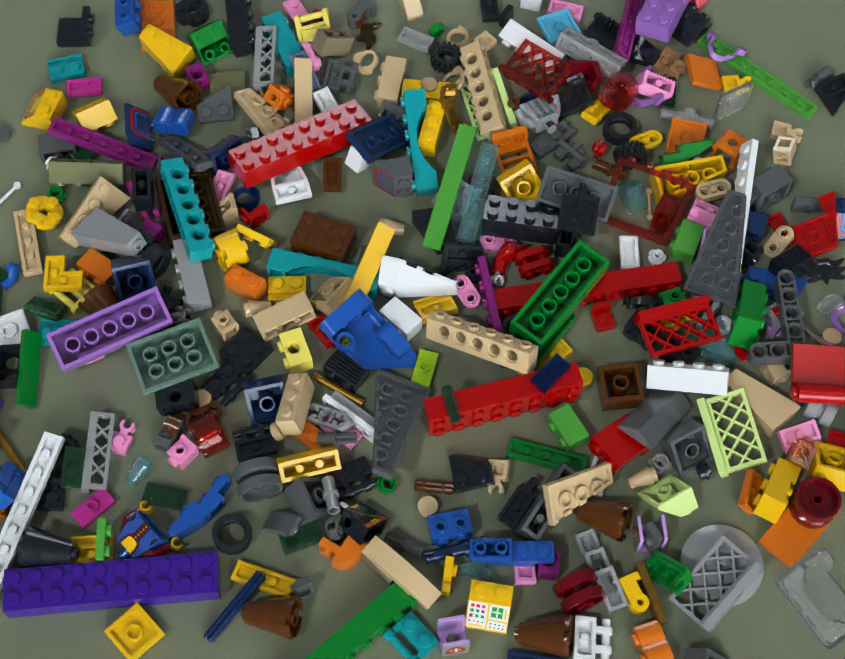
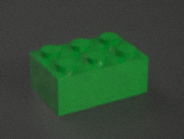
M744 279L738 293L737 308L733 307L728 344L750 349L753 343H757L760 334L758 330H762L765 324V318L763 317L767 310L766 303L769 296L766 293L767 285Z

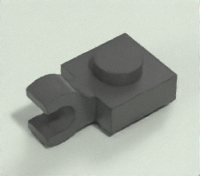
M248 125L245 126L249 142L260 138L259 128L256 125L252 128H249Z

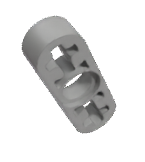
M316 403L310 404L306 419L311 423L334 431L338 430L341 433L351 429L353 420L345 412ZM332 414L330 420L324 422L326 416Z

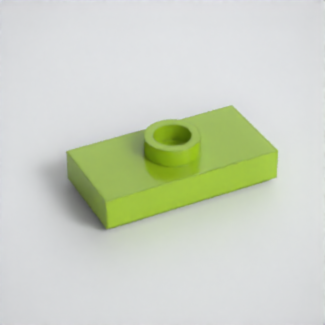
M420 349L411 378L412 382L430 388L439 353Z

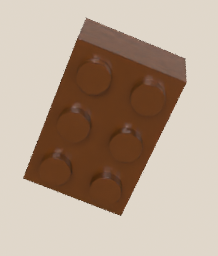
M304 210L290 239L291 251L346 263L357 239L356 227Z

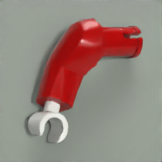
M512 241L502 244L493 258L491 273L494 275L490 277L492 284L496 283V286L503 285L504 278L501 275L505 274L508 262L513 259L516 253L529 249L524 248L528 247L527 244H514Z

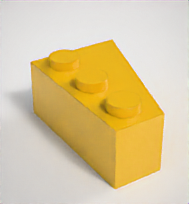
M148 24L139 36L144 50L169 76L181 78L185 72L184 67L189 66L195 58L191 46L151 24Z

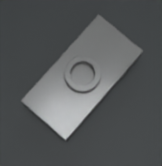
M404 26L397 37V42L428 54L435 43V38Z

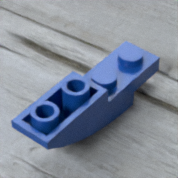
M223 472L220 477L217 476L211 484V489L201 496L199 504L191 501L182 508L179 518L173 521L167 529V535L170 540L174 537L182 539L193 534L210 522L226 505L223 495L232 484L229 475Z
M512 538L470 539V560L494 565L533 567V564H554V541H512Z

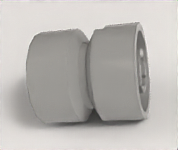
M807 403L802 416L811 420L816 418L819 424L829 428L839 405Z

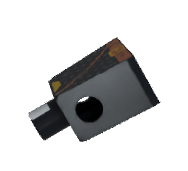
M343 501L339 504V514L342 515L339 524L342 526L343 531L359 545L370 541L374 536L378 537L382 534L389 519L387 516L363 502H358L352 506Z

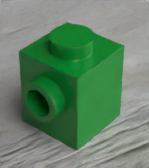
M680 286L658 294V297H661V305H658V307L687 300V295L685 292H682Z

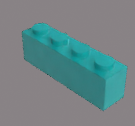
M281 11L261 17L262 26H277L276 55L287 77L294 76V70L288 57L302 51L300 42L295 40V33L292 28H289L287 17H283ZM273 31L265 32L267 38H269L273 33Z

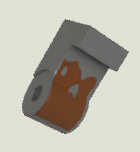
M359 0L347 13L348 27L352 30H358L369 16L374 18L377 15L376 4L370 0Z
M168 414L158 435H155L152 440L154 448L166 453L180 439L185 426V419Z

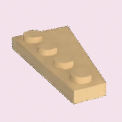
M251 88L234 92L236 101L264 136L292 125L287 117L280 116L276 108L265 104L266 100Z
M98 177L58 238L72 248H76L79 244L71 232L96 207L112 216L130 197L103 177Z
M604 462L542 485L548 525L555 526L559 523V519L570 515L572 510L578 505L582 506L592 495L596 496L613 483L611 463Z

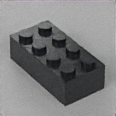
M487 194L481 235L554 245L559 208L534 200Z

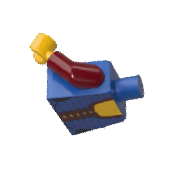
M142 501L140 509L136 508L123 518L120 534L117 537L123 548L117 553L119 559L164 556L171 553V550L180 552L183 549V544L180 546L174 545V543L180 541L179 537H174L170 544L167 543L169 539L149 517L153 513V507L150 506L144 509L148 506L147 501Z

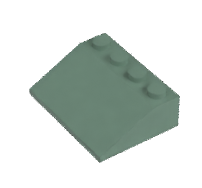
M200 318L125 344L144 396L219 368Z

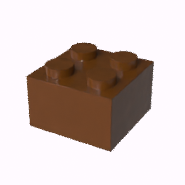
M637 362L598 366L596 382L602 411L632 409L642 404L644 395Z

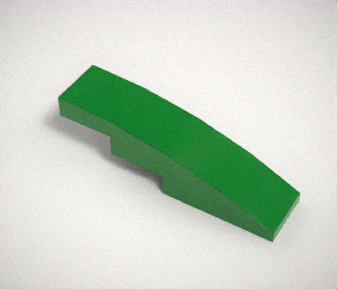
M715 139L675 145L676 152L658 155L659 162L642 165V170L644 173H650L653 167L684 162L713 145Z

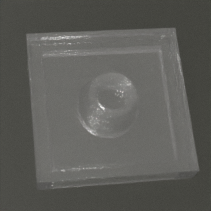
M749 81L719 96L713 114L716 121L745 108L753 86Z

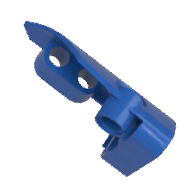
M358 289L319 324L321 330L332 340L337 349L344 352L364 369L415 367L417 354L411 349L410 343L389 321H386L374 309L373 302L361 289ZM346 337L350 340V345L344 347L340 344L339 340Z

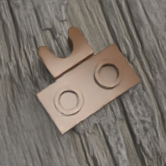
M667 46L660 54V58L652 66L651 72L657 73V75L660 74L663 77L666 76L669 80L672 79V81L677 83L680 74L684 75L686 73L687 66L685 62L680 60L681 54Z

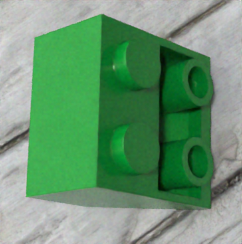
M213 20L185 34L194 53L204 66L233 53L230 49L229 37L221 20Z

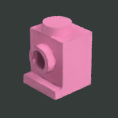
M182 434L180 439L166 452L168 456L167 461L174 468L178 466L183 471L199 455L198 448Z

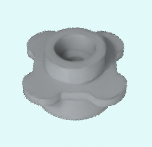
M662 452L648 459V465L654 467L657 475H661L664 470L672 467V463Z

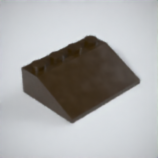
M210 170L189 173V178L193 179L194 193H197L199 197V208H202L204 211V223L209 226V238L226 232ZM160 176L155 177V192L168 247L171 250V248H174L173 240L182 238L162 177Z

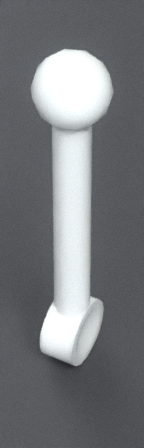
M14 182V187L0 199V204L16 189L21 188L20 182Z

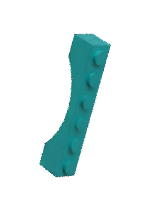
M425 88L403 90V97H400V106L405 111L402 114L403 124L407 126V130H404L405 141H409V146L406 148L407 157H411L410 166L414 180H412V191L416 192V197L436 195L438 192L436 170L423 157L417 141L418 126L426 113L427 107Z
M272 248L266 266L267 274L270 277L321 274L350 277L351 279H353L358 267L357 264L350 265L338 260L331 261L320 256L313 257L301 252H290L283 248ZM377 271L367 295L375 300L379 292L378 280L380 271Z

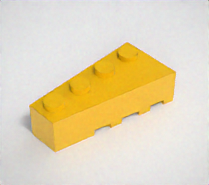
M723 155L653 167L649 180L658 209L695 193L696 187L700 183L723 179L727 173V168Z

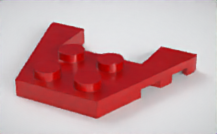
M834 191L818 197L824 212L823 215L791 227L794 232V240L789 245V248L798 244L813 257L838 248ZM781 212L773 214L768 218L767 224L774 232L780 226H787ZM787 232L781 233L782 236H786L788 234Z

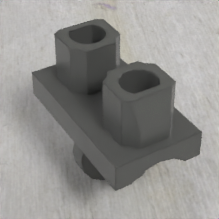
M561 139L558 142V148L553 153L554 158L561 162L567 157L569 161L566 165L571 172L578 168L583 169L586 166L584 164L585 157L583 156L585 151L582 150L584 144L581 141L576 144L571 141L567 144Z

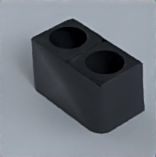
M20 344L0 345V389H17ZM12 357L18 358V367L16 369H9L6 366L8 359ZM8 375H16V378L13 380H5Z

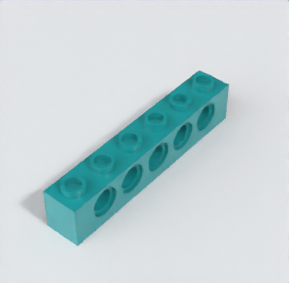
M182 157L160 161V174L189 262L212 258V251L215 250L214 241L209 238V226L204 223V211L202 208H199V197L197 193H194L193 179L189 178L188 164H184Z

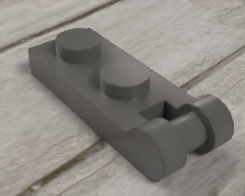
M563 119L557 125L554 133L549 134L547 132L529 144L531 151L541 160L558 148V142L561 139L565 142L569 141L578 133V130L575 127H571L569 125L570 122L566 119Z

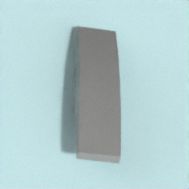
M592 528L574 535L573 538L586 568H593L598 577L595 585H601L607 597L603 600V603L608 613L627 606L628 602L613 565H610L603 546H600L594 529Z

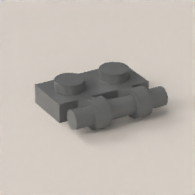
M329 59L322 89L328 86L332 93H340L341 87L345 88V94L351 95L356 84L354 82L355 77L359 73V64L352 62L351 66H347L346 60ZM345 74L349 75L348 80L344 79Z

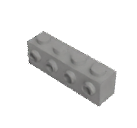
M182 239L173 240L174 248H171L173 260L177 259L178 264H174L176 274H181L182 278L178 280L180 290H185V295L182 296L184 306L188 305L193 312L211 309L212 303L201 260L189 262Z

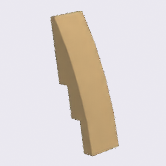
M374 536L361 550L391 581L393 580L408 595H411L425 609H429L442 594L418 570L377 536Z

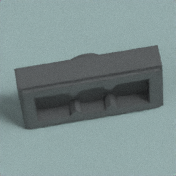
M794 197L790 206L791 212L824 214L818 198Z
M653 521L645 525L643 529V544L649 554L652 555L655 549L658 550L663 536Z

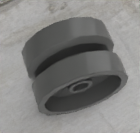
M258 457L242 462L234 468L233 475L236 484H238L237 491L241 501L248 503L264 501L276 496L283 490L281 478L277 475L279 471L274 458Z

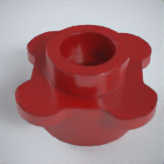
M600 138L598 142H594L591 150L594 152L593 158L604 155L607 144L603 142V138Z

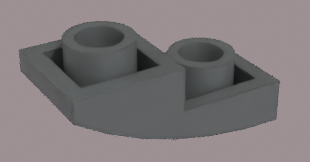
M271 511L262 529L267 533L277 532L283 537L292 536L298 531L302 518L286 512Z

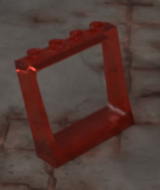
M630 156L627 159L619 157L610 185H617L622 167L627 165L681 185L687 191L665 235L613 215H609L607 223L604 224L667 247L696 185L689 182L690 178L682 175L679 178L672 176L673 172L665 169H662L661 172L657 171L652 164L646 162L644 165L638 164V159Z

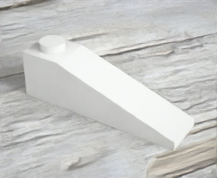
M386 255L382 256L378 280L381 294L387 297L396 296L397 298L458 295L459 290L456 281L437 273L430 275L419 266L416 269L406 265L407 261Z

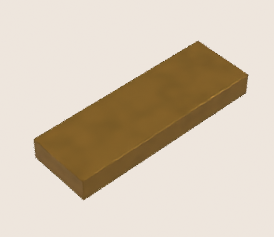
M643 561L636 563L633 571H638L641 577L638 583L640 589L649 598L648 608L653 620L657 619L662 627L667 621L663 607Z

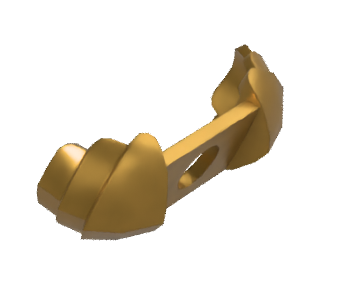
M451 82L441 87L440 102L450 129L456 135L459 124L468 125V122H462L454 101V98L457 97V84ZM450 108L454 111V117L449 113Z

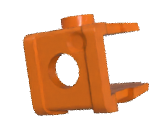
M727 129L720 140H717L712 146L713 152L710 153L709 157L718 156L722 151L731 155L733 158L726 173L729 175L738 165L741 145L748 140L731 129ZM728 141L735 142L737 146L729 145Z

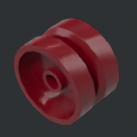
M814 476L806 478L799 484L790 498L789 509L797 523L806 528L818 529L830 523L838 513L842 497L839 489L833 482L823 477Z
M593 568L575 571L553 584L552 589L556 598L563 599L560 607L564 614L575 615L601 603L607 597L603 587L595 585L598 577Z

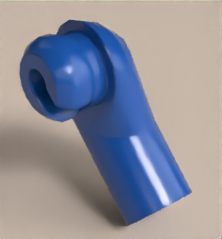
M8 262L5 266L8 271V277L0 283L4 290H7L19 279V266L14 262Z

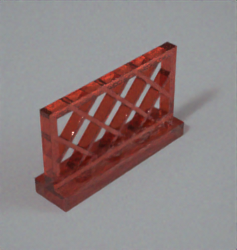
M528 39L522 42L505 65L501 63L498 66V70L507 79L549 105L554 100L552 95L573 69L572 65ZM529 45L531 51L524 53L525 48ZM542 53V58L535 60V55ZM531 56V62L524 64V58ZM520 60L519 66L512 67L515 61ZM553 60V65L546 67V62ZM542 63V69L535 71V65ZM531 67V72L524 74V69ZM566 67L562 73L557 74L558 68ZM553 70L554 75L546 78V72ZM542 74V79L535 81V76ZM554 80V84L550 89L546 88V83Z

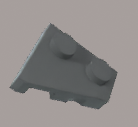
M227 86L197 105L199 124L234 121L231 86Z

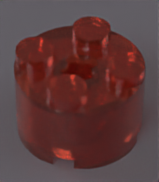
M615 72L601 84L598 91L599 101L612 112H622L638 97V83L632 73Z
M213 411L187 425L190 433L196 439L195 443L200 452L202 451L206 459L231 446Z

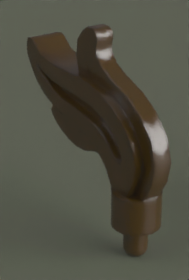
M381 22L368 23L361 27L360 37H357V41H365L366 50L371 49L372 41L374 44L376 43L373 30L378 29V26L382 25Z

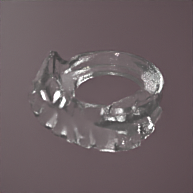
M839 293L830 294L819 302L817 310L827 316V313L838 311L845 307V296Z

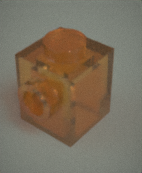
M803 438L792 441L784 460L801 467V471H806L809 469L818 448L812 446V442Z

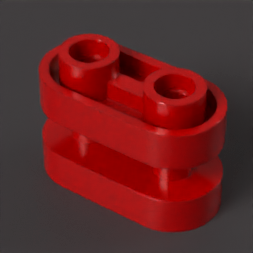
M546 245L520 251L513 257L515 265L520 267L518 269L520 277L526 280H531L541 274L548 275L553 272L556 266L553 258L548 257L550 252Z

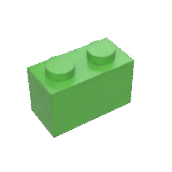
M683 219L681 225L677 224L674 235L677 236L676 240H671L668 249L671 250L669 258L691 265L704 225Z
M569 403L548 414L546 426L557 437V443L561 449L572 452L588 443L590 435Z

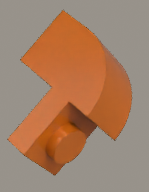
M348 535L340 547L322 537L319 542V549L321 550L320 553L326 558H333V568L348 570L360 563L361 550L367 543L359 545Z

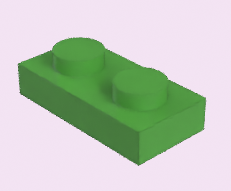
M98 518L95 548V559L97 562L108 561V557H111L112 553L109 537L113 536V526L109 524L107 518Z

